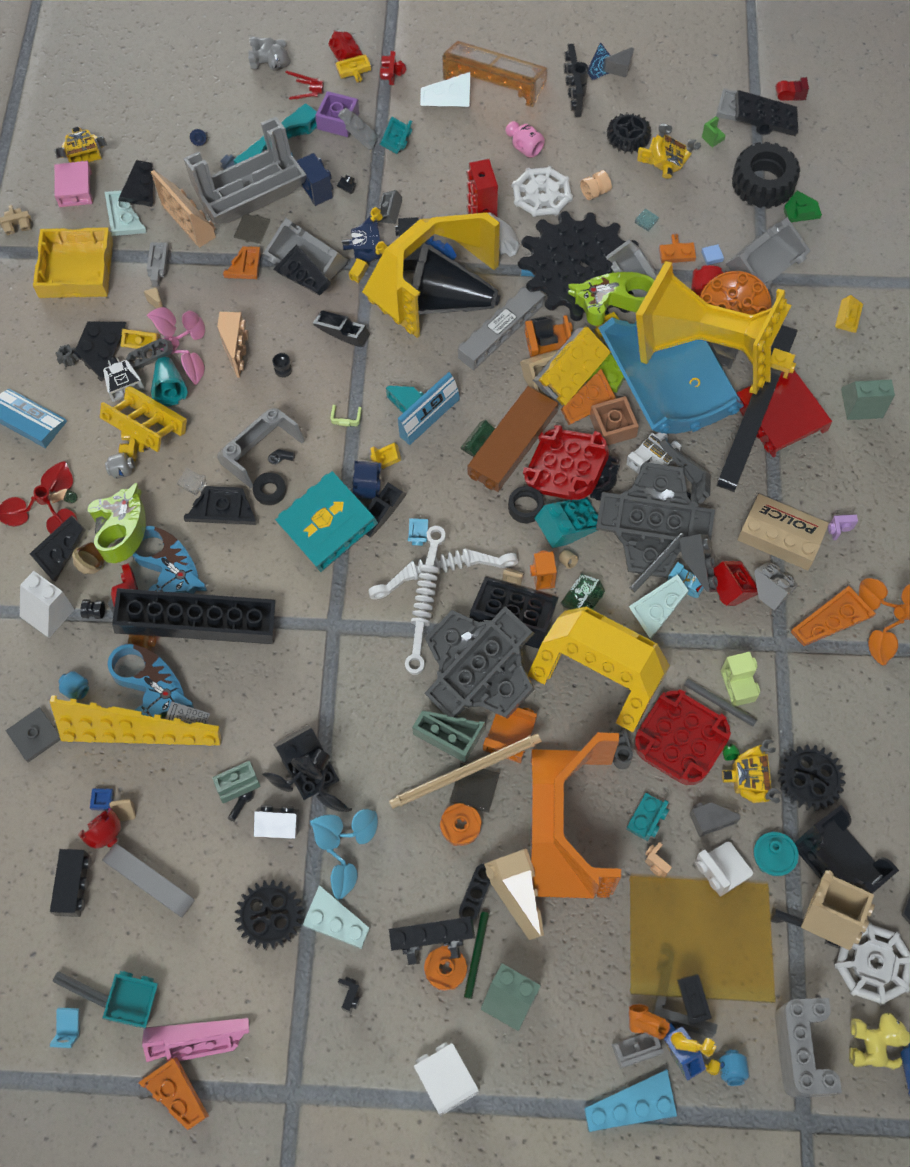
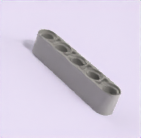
M116 843L102 859L114 870L181 918L195 901L187 893Z

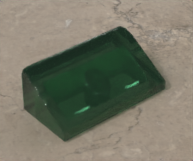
M486 420L481 421L460 449L474 457L495 428Z

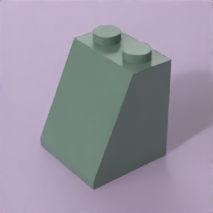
M892 379L855 381L841 388L847 420L883 418L895 397Z
M502 963L489 987L480 1010L519 1031L539 993L541 985Z

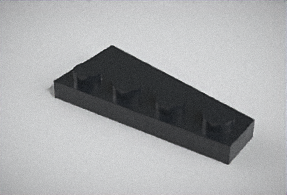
M297 244L273 269L278 274L319 296L332 284Z

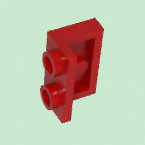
M333 32L328 45L338 62L363 55L349 32Z

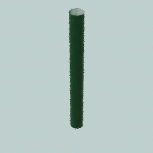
M481 912L464 993V998L472 999L489 917L487 912Z

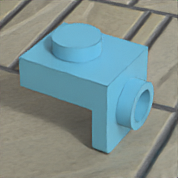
M409 518L408 541H412V545L423 546V542H428L426 533L428 531L429 519Z

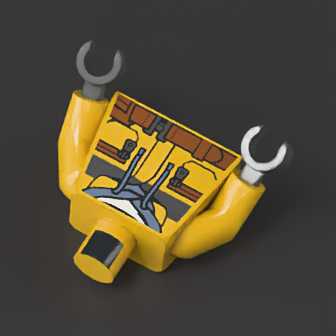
M660 124L658 128L660 134H657L656 138L652 139L653 164L655 167L663 170V178L669 179L672 178L674 172L683 167L691 156L692 150H698L701 147V143H695L697 140L691 139L688 141V149H686V145L668 136L672 132V126Z
M74 127L72 133L65 136L66 141L63 142L62 147L54 150L57 159L59 157L66 158L67 156L69 163L80 161L92 162L102 159L98 149L107 146L104 136L97 137L94 134L91 135L89 130Z
M766 739L762 745L750 748L739 755L732 765V770L722 771V782H734L735 793L740 794L741 797L752 803L769 802V800L779 803L780 799L773 798V796L781 792L776 788H771L768 754H765V751L769 753L776 751L774 747L768 749V745L774 741Z

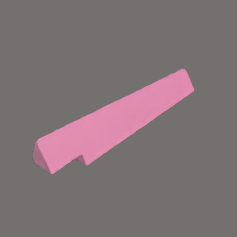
M248 1018L145 1028L143 1030L142 1046L146 1062L165 1056L167 1061L175 1057L179 1061L234 1051L243 1035L249 1033Z

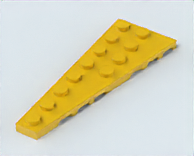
M51 696L50 705L61 741L220 746L221 743L219 726L199 722L187 724L178 718H174V721L161 719V715L155 714L154 717L141 715L142 712L114 706L107 709L90 702V705L76 703V699L65 701L57 699V696Z

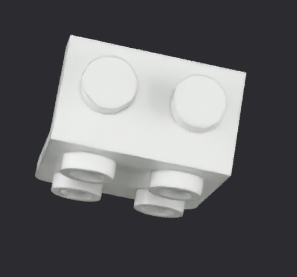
M725 842L709 853L703 850L698 853L695 861L699 871L705 875L710 886L720 897L753 875V871L730 842Z

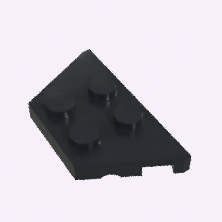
M87 321L74 354L84 362L89 370H93L100 381L104 379L103 370L109 367L108 361L114 355L126 322Z
M205 486L200 497L196 498L192 504V509L188 514L184 515L185 522L256 525L257 523L244 490L239 487Z

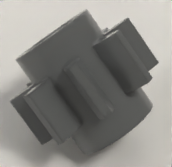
M69 344L60 346L58 352H55L58 363H63L66 368L67 366H74L76 360H79L74 354L76 348L71 349Z

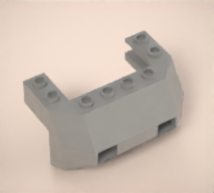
M277 117L261 123L267 146L266 151L214 175H211L208 163L202 160L200 152L183 158L191 184L214 224L232 222L289 195L305 182L306 173L291 155L286 130Z

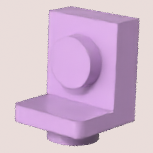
M857 515L834 516L828 524V532L832 534V539L837 540L841 531L847 532L854 529L858 522Z

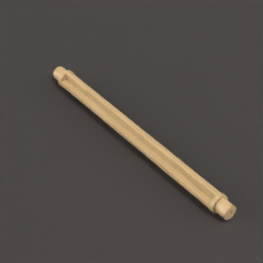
M538 733L533 736L529 735L527 738L401 795H396V798L389 800L392 809L398 806L402 807L406 803L530 747H535V744L542 742Z

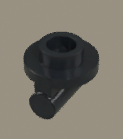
M345 175V177L341 176L337 187L353 194L357 183L354 182L355 178Z

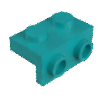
M391 117L379 145L395 154L400 149L403 150L407 144L405 139L412 132L411 124L413 121L409 120L405 124Z

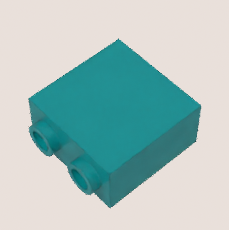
M120 971V974L115 973L102 1019L145 1029L158 983H154V978L142 976L141 979L132 977L133 973Z

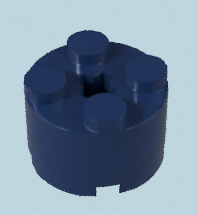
M354 461L352 493L357 498L374 499L375 496H379L381 463Z

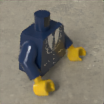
M374 207L371 210V216L351 230L352 239L342 240L343 251L354 249L355 258L366 262L381 258L387 245L380 241L378 223L375 221H380L383 218L380 209Z

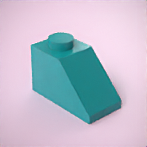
M386 387L387 398L402 413L424 395L414 387Z

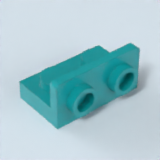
M645 793L626 830L646 841L651 836L655 838L660 829V826L657 825L660 818L664 820L670 810L666 808L669 802L666 800L662 802Z

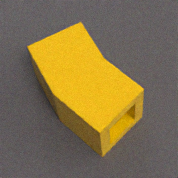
M357 258L349 271V279L359 283L369 266L367 262Z

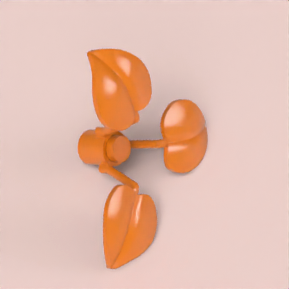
M867 578L860 583L859 597L872 610L878 609L881 603L895 608L894 615L899 619L897 622L884 628L883 632L880 630L873 631L869 637L868 646L871 655L879 664L886 665L898 650L897 637L887 631L899 624H903L905 620H910V584L902 592L901 598L905 604L898 605L883 600L888 594L887 587L883 582L874 578Z

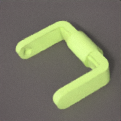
M333 404L330 417L332 424L349 427L360 424L362 407L358 408L357 420L334 418L336 405Z

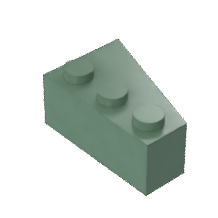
M422 711L412 730L413 735L466 763L485 730V722L466 720V718L459 719L448 717L444 714Z

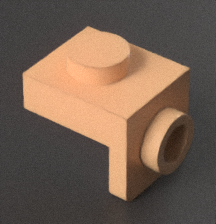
M659 842L657 846L652 844L645 854L648 857L645 863L650 866V870L659 877L661 875L665 878L672 867L657 855L663 845Z

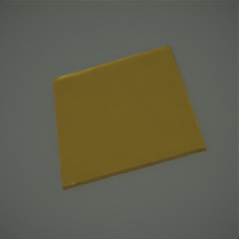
M630 876V994L681 997L677 979L699 974L706 999L775 1003L768 884L742 883L720 897L707 880Z

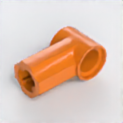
M633 1004L629 1007L630 1031L634 1033H647L660 1040L665 1038L670 1030V1023L666 1019L650 1013L648 1006L643 1004Z

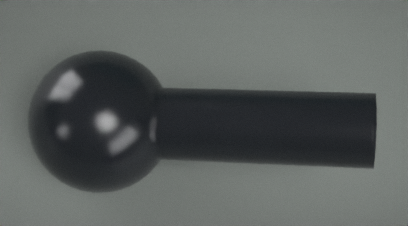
M254 791L238 797L237 803L228 816L230 821L235 822L245 803L250 802L254 798Z

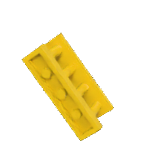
M131 386L125 388L124 400L114 407L102 402L100 407V418L156 452L160 451L161 438L172 431L182 436L186 431L187 419ZM128 406L135 409L134 412L127 416L120 412ZM141 415H145L150 418L143 424H140L137 421H135V419L140 417ZM156 423L164 426V428L156 433L149 429Z

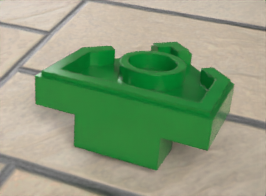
M798 190L783 209L785 216L790 222L821 219L822 216L818 201Z

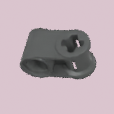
M622 728L621 731L614 732L619 733V743L613 758V763L618 769L628 768L633 757L627 730ZM625 755L628 760H620L618 756Z

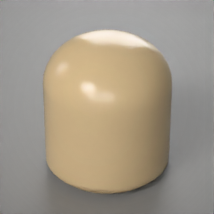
M564 550L559 555V561L565 567L571 569L576 566L578 557L570 550Z

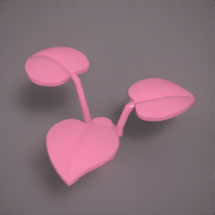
M164 307L152 310L147 316L152 320L158 331L165 336L163 339L172 342L173 351L171 354L182 353L181 362L183 368L193 384H198L205 370L202 359L196 353L190 354L188 350L176 349L179 346L178 339L189 333L194 340L201 339L205 334L204 322L197 313L186 311L182 315V323L187 331L177 337H173L176 331L174 326L176 318L174 314Z

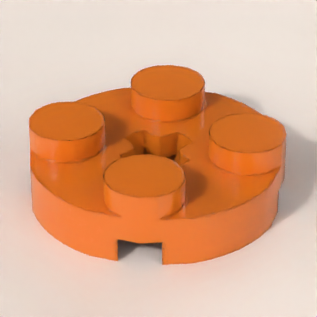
M462 803L451 805L445 810L441 818L440 829L442 835L454 846H464L472 843L479 836L481 830L479 813L473 807ZM457 820L467 823L464 825V829L461 830L455 827Z
M441 946L431 951L424 964L426 979L434 988L442 991L455 990L463 983L467 974V964L462 953L461 958L450 959L451 951L448 949V946ZM447 962L452 970L443 974L440 965H445Z

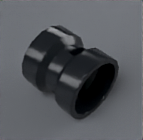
M285 353L276 354L272 359L275 374L281 378L288 377L292 373L289 356Z
M83 599L80 608L81 617L103 619L105 614L104 600L92 602L91 599Z

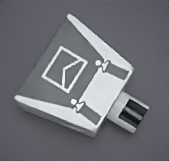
M114 357L108 361L109 367L104 368L103 371L107 391L112 402L124 398L125 388L128 386L138 391L145 390L139 376L127 360L120 362L118 358Z

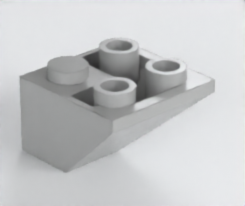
M767 562L754 572L758 597L770 608L776 610L797 588L798 584L795 583L794 578L790 575H785L779 571L780 568L777 565Z

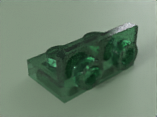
M581 573L561 601V604L570 610L588 607L593 610L598 601L603 597L605 589L599 579Z

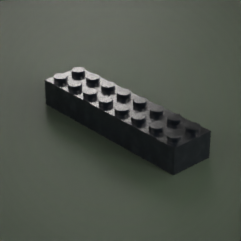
M117 588L112 626L114 634L272 644L276 600Z

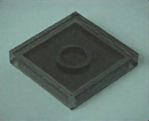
M460 763V767L467 765L464 763ZM482 769L455 781L450 803H462L476 810L489 813L500 773Z

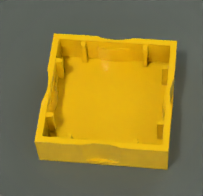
M65 228L40 229L38 260L35 265L33 287L38 297H108L113 238L109 228H82L75 230Z

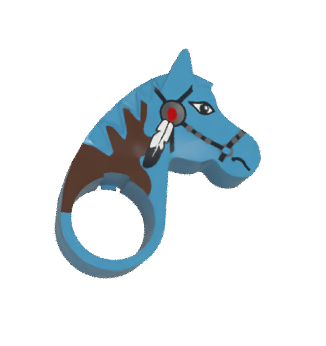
M146 526L143 540L152 537L159 538L163 541L164 545L161 552L150 557L139 556L137 550L132 555L140 566L161 572L158 577V583L152 585L149 591L194 594L196 591L206 592L207 589L204 583L199 580L198 571L192 558L180 541L163 529Z
M133 644L121 645L112 651L108 658V670L113 680L122 687L145 692L143 704L136 708L135 711L142 712L141 715L154 717L156 714L161 715V718L167 715L171 701L194 708L192 702L185 698L175 674L155 653ZM132 654L144 660L145 667L143 671H140L133 677L125 678L115 673V665L123 656Z

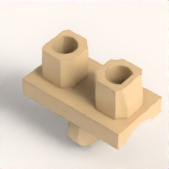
M9 205V211L4 212V217H0V226L6 235L15 233V225H20L22 231L31 229L30 222L32 218L28 211L22 212L21 208L14 209L13 205Z

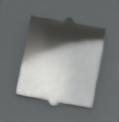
M243 215L234 238L245 240L247 243L261 244L270 219L259 217L258 215Z

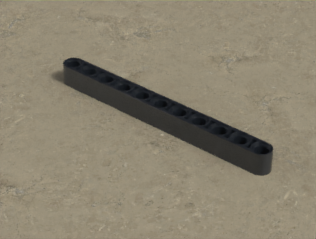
M782 325L772 344L771 355L774 348L789 353L798 330ZM771 368L770 382L765 381L763 388H759L757 394H752L720 474L717 487L735 492L782 371Z

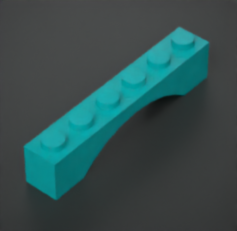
M305 103L290 116L286 117L281 124L286 130L287 138L290 139L313 132L317 128L315 116L317 111ZM264 136L249 146L242 154L238 155L234 159V164H238L266 151L267 146Z

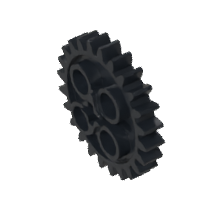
M806 744L804 750L798 746L796 752L792 749L789 755H785L784 761L779 765L783 769H779L777 773L782 775L778 782L784 783L780 790H787L785 797H792L790 803L798 801V808L805 804L807 811L811 806L817 811L819 806L824 810L827 808V803L832 806L835 803L834 800L840 798L839 794H842L844 791L840 786L846 784V781L841 780V778L846 774L839 772L843 765H836L839 759L835 758L832 760V752L826 755L824 747L818 751L817 745H814L812 750H810L809 745ZM801 761L808 762L810 768L804 767ZM820 770H826L829 773V777L822 775ZM794 778L800 779L803 786L797 785L794 782ZM813 787H818L822 795L816 794Z
M263 880L262 887L255 883L256 889L254 891L248 887L249 895H241L244 902H237L241 907L240 910H235V913L240 916L235 919V922L241 924L237 927V930L239 932L244 931L241 935L243 939L249 937L247 941L249 945L255 941L256 949L261 944H263L265 951H267L269 945H271L273 950H276L277 943L284 947L283 941L285 939L291 943L290 935H298L294 929L302 928L298 920L304 919L303 915L299 914V912L304 911V908L297 906L302 901L300 898L294 899L297 896V892L293 891L290 893V885L283 889L284 883L282 881L278 886H276L275 880H272L270 885ZM277 898L284 899L280 907L273 906ZM256 902L263 903L259 911H253V905ZM271 910L273 914L271 915V919H268L266 915H268V911ZM284 910H288V913H286V914H280V912H283ZM252 916H261L254 920H251ZM279 919L287 920L283 928L276 927ZM258 923H265V929L262 932L255 931Z

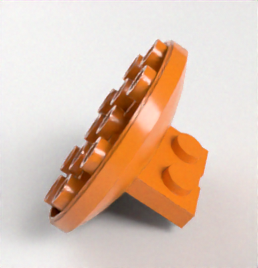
M730 271L716 276L704 287L700 295L710 305L749 315H754L771 308V297L764 283L756 276L743 271Z

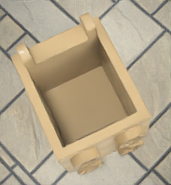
M827 870L824 872L812 896L801 928L850 951L854 943L859 944L862 934L865 933L868 927V916H871L875 907L872 904L874 894L834 877L833 872Z

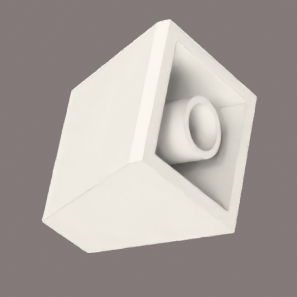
M33 571L20 585V617L50 638L75 609L63 591Z
M447 1042L438 1046L435 1049L436 1053L430 1057L428 1054H425L416 1060L417 1064L414 1065L440 1117L479 1094L477 1086L453 1043L448 1045Z

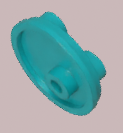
M769 832L762 835L755 843L754 859L762 872L771 876H784L796 867L798 849L793 840L787 835L780 832Z

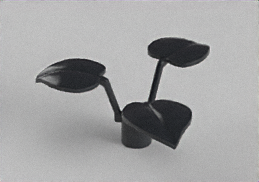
M317 749L312 758L306 755L302 758L292 759L291 764L299 772L291 780H285L282 776L274 773L265 772L262 774L272 785L285 792H292L293 787L291 785L303 773L316 780H320L319 794L316 797L323 805L339 812H349L353 809L348 808L337 797L323 791L325 775L328 770L325 767L331 758L323 750Z

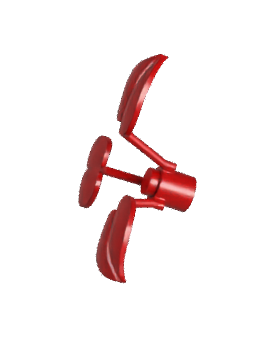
M65 461L57 463L42 475L41 485L34 488V496L31 497L32 500L28 507L26 502L19 497H11L0 504V522L13 527L23 525L28 521L27 512L31 510L35 501L40 505L47 504L54 515L48 518L46 522V528L50 534L71 515L77 519L76 515L66 508L56 513L50 503V493L63 489L69 490L73 485V477Z

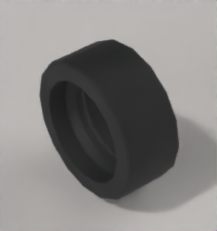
M518 487L509 496V514L519 523L528 524L535 522V517L544 505L543 496L533 487ZM521 497H530L536 501L537 508L533 512L522 513L516 509L515 502Z

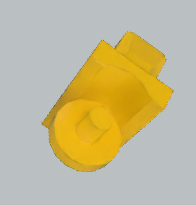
M121 431V439L129 441V444H119V453H126L129 457L133 458V461H136L137 451L144 452V448H148V446Z

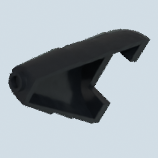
M422 243L411 285L420 292L418 296L419 315L454 311L468 312L491 309L495 305L498 306L500 295H498L497 289L475 273H470L456 261L449 259L431 245Z

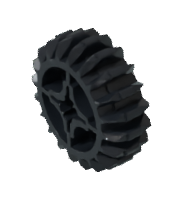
M626 112L625 115L620 113L619 117L615 116L610 121L607 127V139L609 144L613 146V149H618V152L622 150L624 154L626 152L632 154L633 151L638 153L640 147L645 148V146H648L652 130L649 122L646 121L645 117L641 118L640 114L636 116L634 112L632 114Z

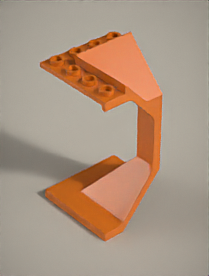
M597 733L581 751L531 750V862L535 872V876L532 877L533 888L537 889L538 892L536 897L594 899L595 894L599 898H608L614 894L621 879V869L594 868L590 866L564 836V782L584 764L612 765L619 743V733Z

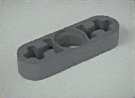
M160 338L130 352L126 360L132 368L140 369L161 357L170 355L173 351V344L169 340ZM151 349L152 356L148 359L147 351Z

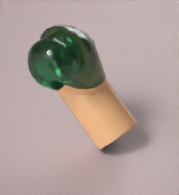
M63 489L50 495L53 504L61 500L71 504L77 501V494L68 489Z

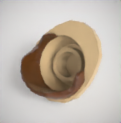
M92 542L77 547L72 553L74 566L83 574H95L104 567L105 560Z

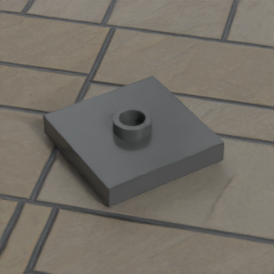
M40 707L5 730L27 762H30L61 740L60 735Z

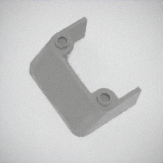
M627 240L606 256L607 260L613 264L611 268L614 272H636L647 275L654 281L658 275L643 251L630 240ZM640 289L632 290L635 297H645L648 293Z
M269 409L218 452L217 458L223 467L249 488H252L253 484L246 469L236 461L277 426L281 427L302 444L304 439L299 426L279 409Z

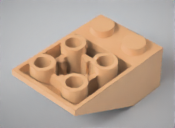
M219 312L217 327L221 341L236 376L240 378V373L244 370V360L242 359L246 355L245 341H248V330H245L246 322L242 319L241 312Z

